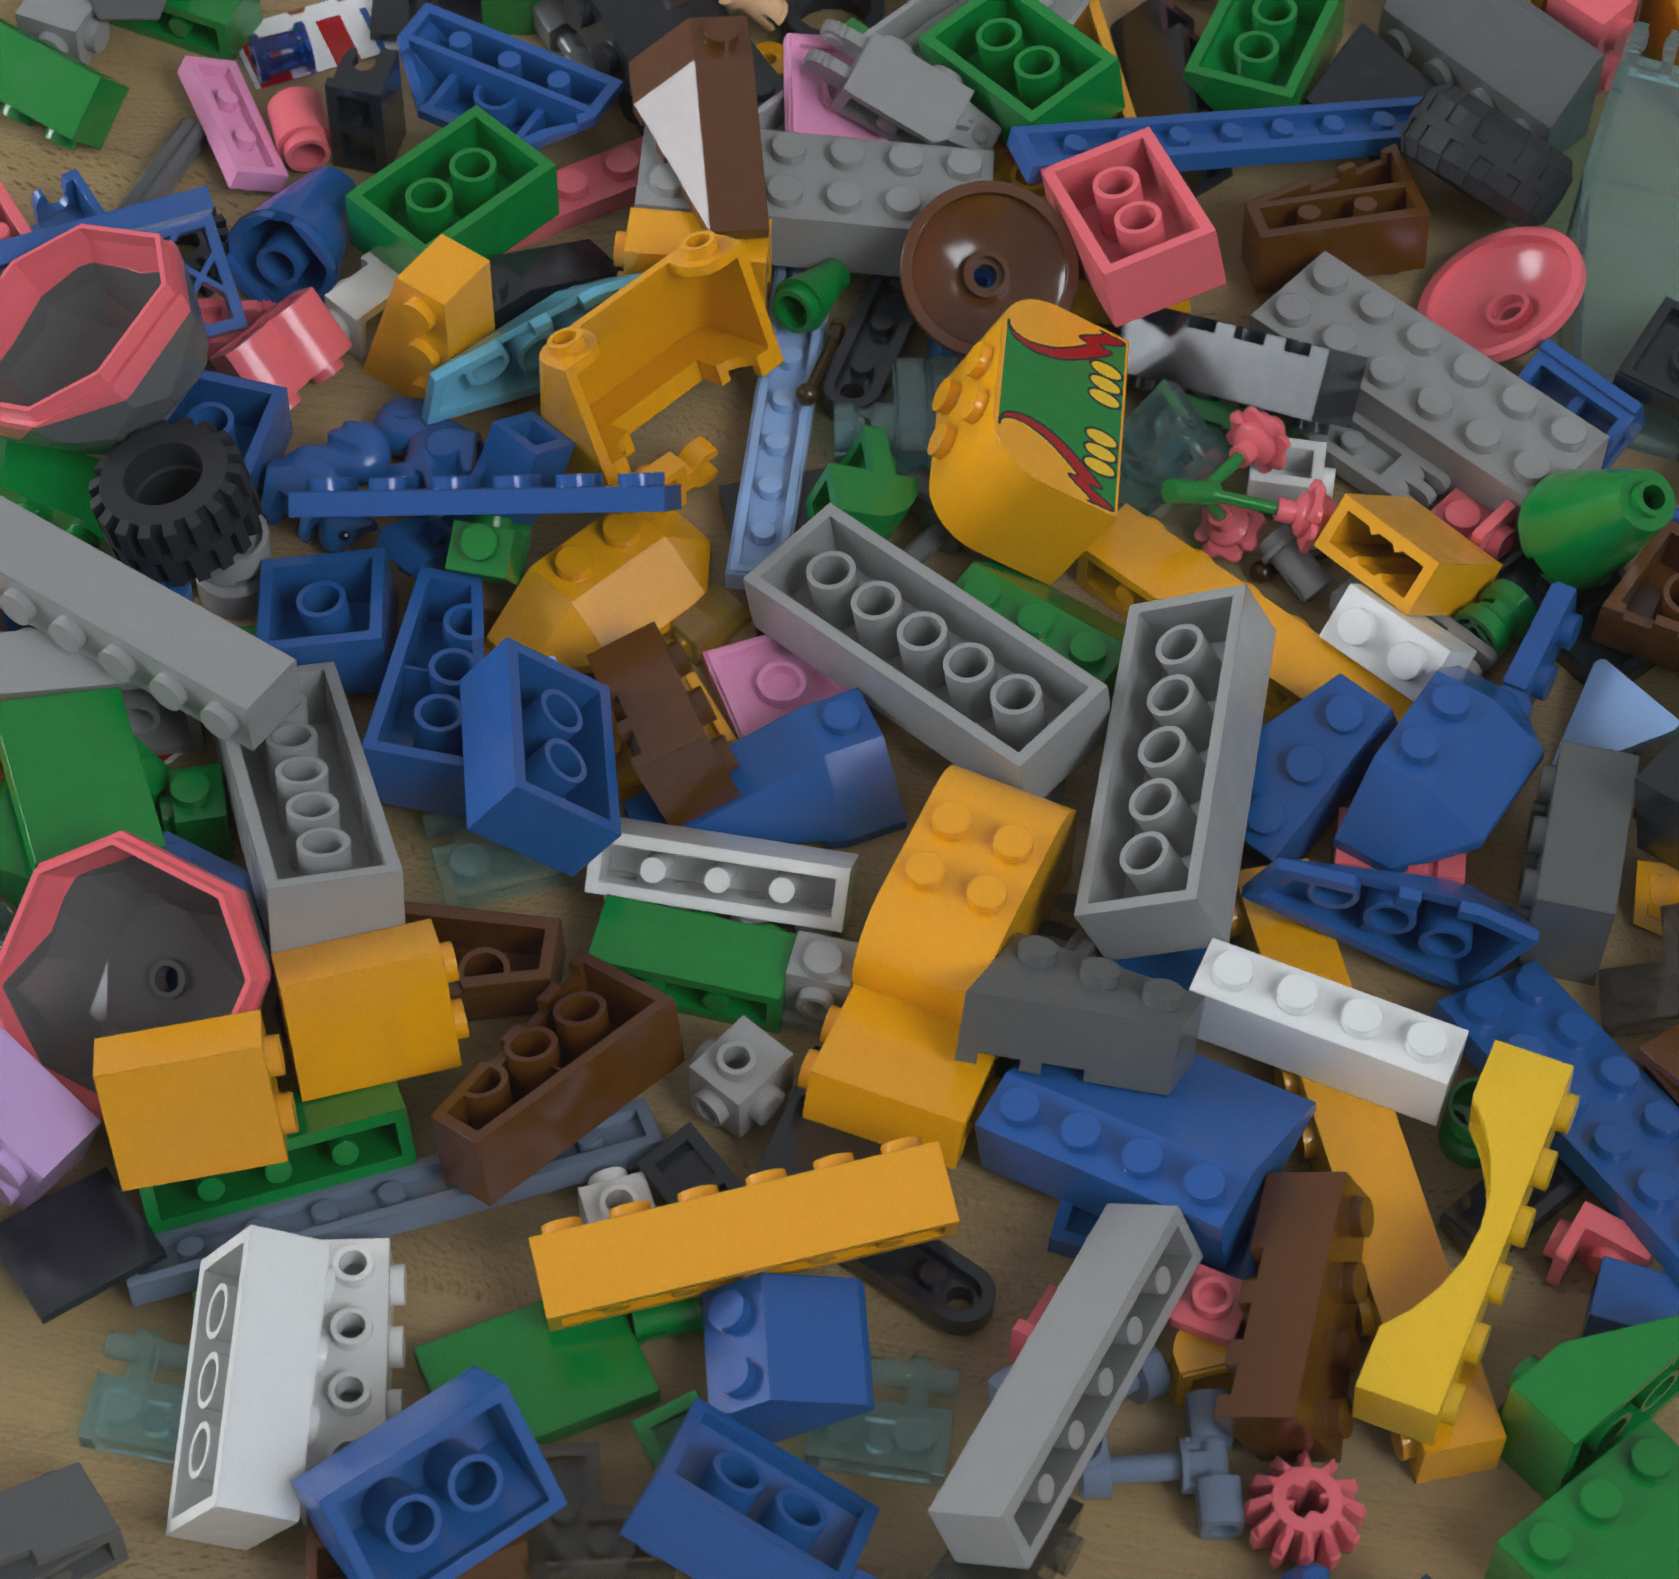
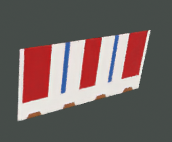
M328 0L262 19V22L239 54L256 90L336 68L339 66L343 55L352 48L358 49V61L377 56L383 48L398 50L397 41L370 40L373 0Z

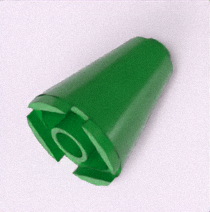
M1565 469L1554 472L1542 479L1533 490L1528 492L1522 501L1518 519L1521 548L1527 559L1533 558L1543 570L1544 574L1541 576L1548 583L1552 584L1558 581L1577 588V591L1595 589L1615 578L1670 522L1675 511L1674 492L1669 482L1661 474L1649 469Z

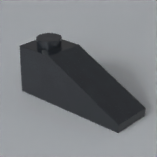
M590 239L495 255L488 259L490 260L495 331L556 291L604 278L616 277L618 271L624 270L621 267L614 266V261Z

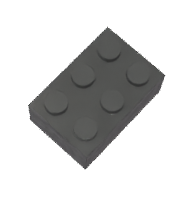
M1562 741L1556 765L1543 764L1536 800L1533 801L1527 827L1526 838H1529L1527 852L1524 853L1517 888V890H1521L1519 904L1515 906V911L1539 930V941L1518 956L1517 967L1536 960L1553 978L1594 986L1616 916L1635 791L1634 778L1637 776L1639 755Z

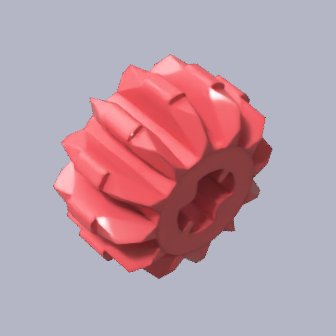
M1306 1450L1298 1455L1294 1468L1279 1456H1276L1269 1464L1268 1475L1256 1474L1250 1481L1248 1494L1251 1499L1244 1503L1245 1524L1253 1527L1249 1543L1252 1546V1550L1273 1548L1269 1561L1273 1571L1283 1566L1288 1559L1295 1561L1296 1566L1312 1564L1313 1560H1315L1317 1563L1326 1566L1331 1573L1339 1565L1340 1553L1351 1555L1356 1550L1360 1539L1357 1529L1363 1526L1366 1509L1364 1504L1354 1500L1358 1492L1356 1478L1335 1480L1338 1466L1334 1458L1324 1463L1321 1469L1311 1466V1459ZM1303 1510L1308 1512L1305 1518L1299 1516Z

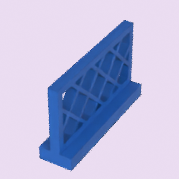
M207 185L0 240L1 276L12 260L79 224L158 233L164 240H171L174 243L178 237L202 231L210 255L201 272L187 265L185 266L191 280L195 281L194 289L196 294L202 285L224 298L230 319L212 324L204 322L208 340L245 330L248 327L212 215L214 205ZM212 264L218 282L206 276Z

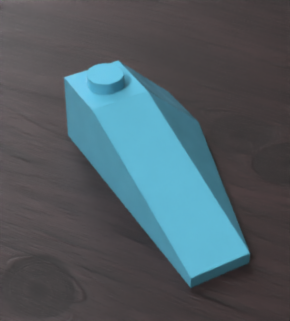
M642 273L604 278L556 291L429 373L422 419L429 425L539 394V353L547 343L549 336L575 323Z

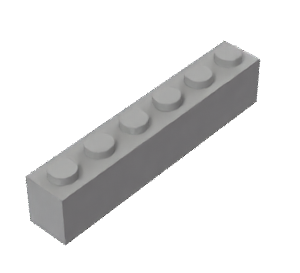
M0 495V608L14 622L23 626L29 624L51 636L65 651L72 654L79 652L102 665L104 670L114 679L121 682H132L151 693L165 708L172 711L181 710L202 722L218 738L223 740L232 739L251 751H254L302 701L296 659Z
M1107 1203L928 1510L955 1562L1030 1569L1203 1258L1178 1205Z

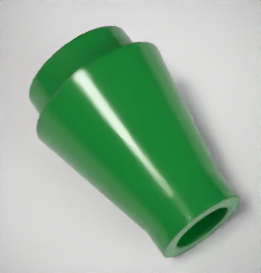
M829 258L818 266L780 282L772 300V311L779 324L793 333L810 332L818 329L826 319L841 292L849 286L850 274L848 269L840 261Z

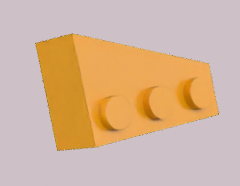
M443 234L437 237L396 277L362 371L409 398L425 400L429 373L495 331L490 260ZM464 415L450 418V420L458 422Z

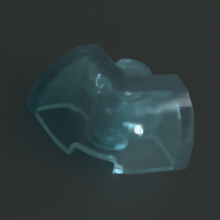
M1163 379L1124 420L1118 510L1127 503L1145 516H1151L1155 519L1167 518L1187 504L1167 503L1164 501L1161 495V488L1166 479L1206 480L1229 459L1230 445L1222 431L1206 425L1182 388L1175 382Z

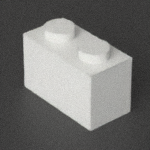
M1350 583L1319 635L1320 638L1413 702L1437 670L1455 666L1467 669L1477 653L1475 649L1426 616H1406L1367 585Z

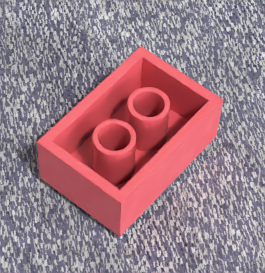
M1150 127L1040 169L1047 203L1056 210L1068 227L1077 250L1079 268L1115 328L1226 284L1217 231Z

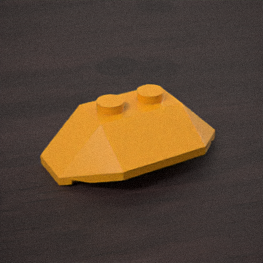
M676 510L666 512L605 513L529 567L487 634L486 643L490 648L494 649L508 637L547 657L554 655L557 662L582 674L593 673L586 655L655 621L663 635L707 603L712 542Z

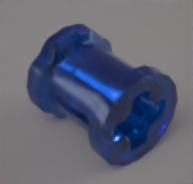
M302 21L293 23L291 30L260 38L256 33L247 35L251 59L261 85L270 83L271 76L300 68H304L306 72L316 70L311 42ZM291 48L293 50L291 53L280 56H270V53Z

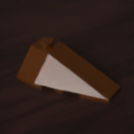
M747 15L687 18L628 63L633 113L641 126L646 125L654 137L658 155L664 164H670L681 183V193L703 230H709L715 234L735 239L769 238L770 228L754 60Z

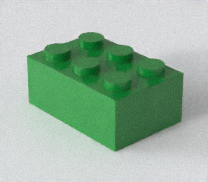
M971 0L918 38L922 60L932 66L941 65L953 70L962 78L964 85L974 90L969 102L1002 128L997 140L1007 146L1013 126L1108 120L1125 109L1119 59L1038 0Z
M478 105L469 109L345 195L351 244L363 254L370 251L397 274L405 270L441 234L486 259H490L495 255L505 253L559 214L556 164Z

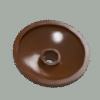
M984 180L968 182L953 187L934 198L925 206L912 223L904 240L900 255L899 275L905 303L919 327L940 346L965 357L1015 302L1025 299H1037L1052 303L1069 311L1078 287L1079 262L1071 233L1063 219L1051 205L1037 194L1021 186L1003 181ZM981 268L989 270L994 276V285L987 288L979 286L974 280V271Z

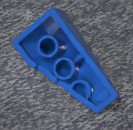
M855 688L801 706L730 744L741 767L730 774L741 796L681 826L790 844L826 842V849L849 848L907 828V819L884 736L859 688ZM647 790L623 802V811L626 818L668 824Z
M1278 857L1243 885L1241 897L1454 993L1485 981L1539 941V930L1510 906L1481 893L1473 886L1459 883L1453 879Z

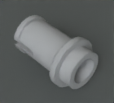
M1284 524L1259 544L1258 548L1264 554L1261 561L1264 565L1272 563L1304 605L1323 592L1334 579L1325 572L1310 552L1307 554L1300 553L1299 548L1296 546L1297 537L1293 535L1291 528Z

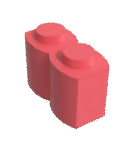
M308 287L294 291L263 314L253 325L220 348L209 358V361L218 373L287 387L291 410L302 400L298 391L310 379L315 384H319L336 374L344 366V362L340 357L353 344L314 288Z

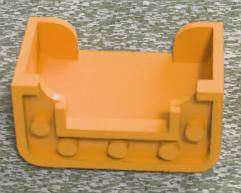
M709 230L692 233L682 240L680 247L575 323L549 336L547 343L539 353L540 417L576 443L564 473H603V485H618V474L632 473L626 458L636 451L630 434L702 380L724 386L731 380L728 371L745 366H753L755 374L764 377L784 362L743 241L715 234Z

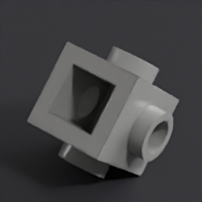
M743 1015L718 1040L714 1038L708 1039L693 1054L688 1067L689 1093L692 1108L708 1125L715 1128L721 1125L740 1140L756 1123L761 1126L768 1123L782 1107L785 1095L793 1089L794 1054Z

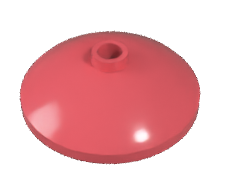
M1525 226L1502 230L1471 243L1447 260L1426 285L1420 297L1417 311L1496 363L1508 362L1535 350L1546 338H1552L1565 325L1575 311L1585 290L1587 278L1586 265L1575 243L1557 230L1539 226Z

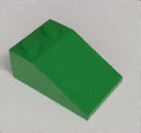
M1679 1315L1561 1342L1541 1360L1534 1354L1530 1355L1510 1374L1505 1383V1386L1510 1390L1508 1397L1498 1408V1413L1507 1436L1500 1458L1545 1501L1561 1490L1646 1419L1655 1417L1679 1395Z

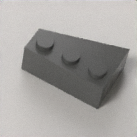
M1018 933L966 991L955 1060L976 1064L978 1053L1020 1059L1019 1071L1040 1074L1042 1063L1084 1070L1083 1082L1168 1096L1192 1065L1205 996L1184 990L1181 985L1172 980L1163 978L1152 979L1123 969L1116 962L1108 958L1089 957L1062 948L1047 937L1038 935L1028 936Z
M80 1462L59 1470L47 1472L38 1478L0 1492V1579H94L129 1559L120 1527Z

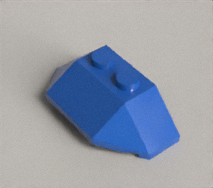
M428 2L422 6L397 36V46L417 116L442 128L475 105H478L538 150L595 126L623 90L622 80Z
M1461 666L1437 670L1374 756L1334 837L1332 846L1376 870L1399 873L1407 871L1408 866L1436 862L1481 848L1539 766L1545 754L1515 694Z

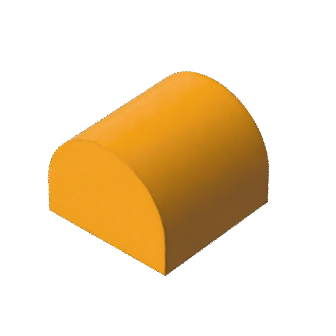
M1182 1330L1177 1333L1169 1366L1171 1375L1169 1392L1174 1405H1184L1186 1393L1200 1389L1229 1390V1394H1231L1235 1371H1228L1224 1365L1228 1347L1218 1345Z

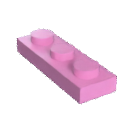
M185 55L177 73L229 188L243 191L281 192L289 175L236 61Z

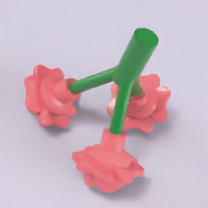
M1253 406L1247 407L1244 412L1239 410L1233 411L1229 417L1231 429L1226 434L1227 441L1233 445L1229 451V459L1206 480L1166 479L1161 488L1162 498L1167 503L1204 505L1202 508V522L1194 531V537L1198 543L1203 544L1202 551L1207 553L1212 559L1223 557L1231 563H1237L1242 558L1244 552H1255L1259 546V534L1267 523L1265 516L1259 512L1272 514L1273 521L1290 524L1293 535L1297 537V548H1299L1300 553L1307 554L1312 543L1318 539L1336 510L1338 502L1326 495V487L1323 485L1322 480L1314 479L1309 486V491L1303 492L1297 500L1278 497L1277 501L1274 502L1222 490L1221 483L1237 468H1246L1252 464L1263 474L1269 473L1272 468L1282 470L1287 465L1285 454L1291 446V442L1286 436L1284 423L1280 418L1271 416L1265 411L1259 412Z

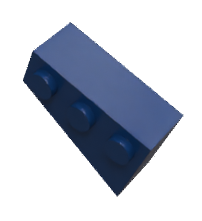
M1340 673L1261 728L1243 852L1262 866L1269 865L1278 857L1296 860L1303 859L1335 818L1338 808L1343 807L1359 787L1374 756L1397 726L1398 722L1392 708Z

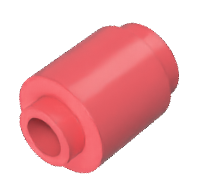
M303 86L288 87L278 92L270 100L267 106V113L280 158L291 169L298 172H311L316 168L323 167L330 159L332 146L329 121L322 96L316 90Z

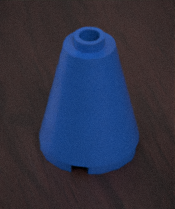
M319 167L241 217L229 231L226 242L229 241V253L226 258L237 287L251 300L263 301L264 299L265 301L271 300L273 303H279L294 291L313 287L323 303H325L324 295L330 292L337 284L350 238L345 195L357 187L354 181L339 169Z

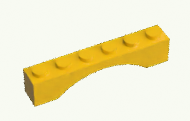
M1495 1040L1473 1093L1468 1126L1480 1157L1486 1188V1206L1481 1227L1465 1258L1437 1290L1411 1310L1379 1326L1355 1385L1353 1418L1430 1446L1434 1445L1442 1422L1455 1426L1468 1389V1385L1458 1382L1466 1362L1478 1366L1491 1330L1490 1325L1482 1323L1484 1314L1489 1303L1501 1307L1514 1271L1513 1266L1504 1264L1511 1245L1524 1248L1536 1215V1209L1527 1206L1534 1188L1546 1191L1559 1152L1549 1149L1556 1131L1568 1135L1578 1109L1580 1096L1570 1093L1574 1071L1573 1065Z

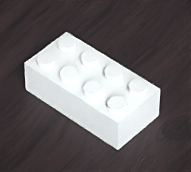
M249 1225L201 1260L165 1536L247 1551L299 1522V1518L304 1515L305 1509L290 1482L305 1472L307 1447L314 1441L319 1426V1407L317 1404H313L315 1377L321 1373L327 1356V1338L321 1334L323 1309L327 1307L332 1298L336 1279L335 1269L328 1266L331 1248L330 1241Z

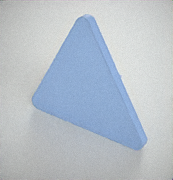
M1600 659L1593 664L1562 741L1633 754L1638 750L1677 736L1679 734V720L1606 659ZM1561 743L1551 765H1556Z

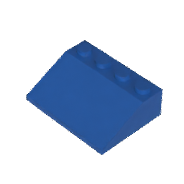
M1194 1053L1191 1067L1168 1096L1083 1082L1084 1070L1042 1063L1040 1074L1019 1071V1060L1003 1077L976 1121L975 1130L982 1167L1056 1199H1063L1075 1207L1100 1217L1107 1203L1178 1205L1203 1255L1201 1260L1226 1270L1259 1211L1267 1173L1282 1171L1316 1111V1102Z

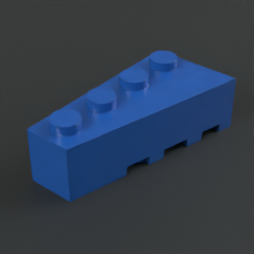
M420 567L362 744L381 803L466 818L459 680L484 658L482 577Z

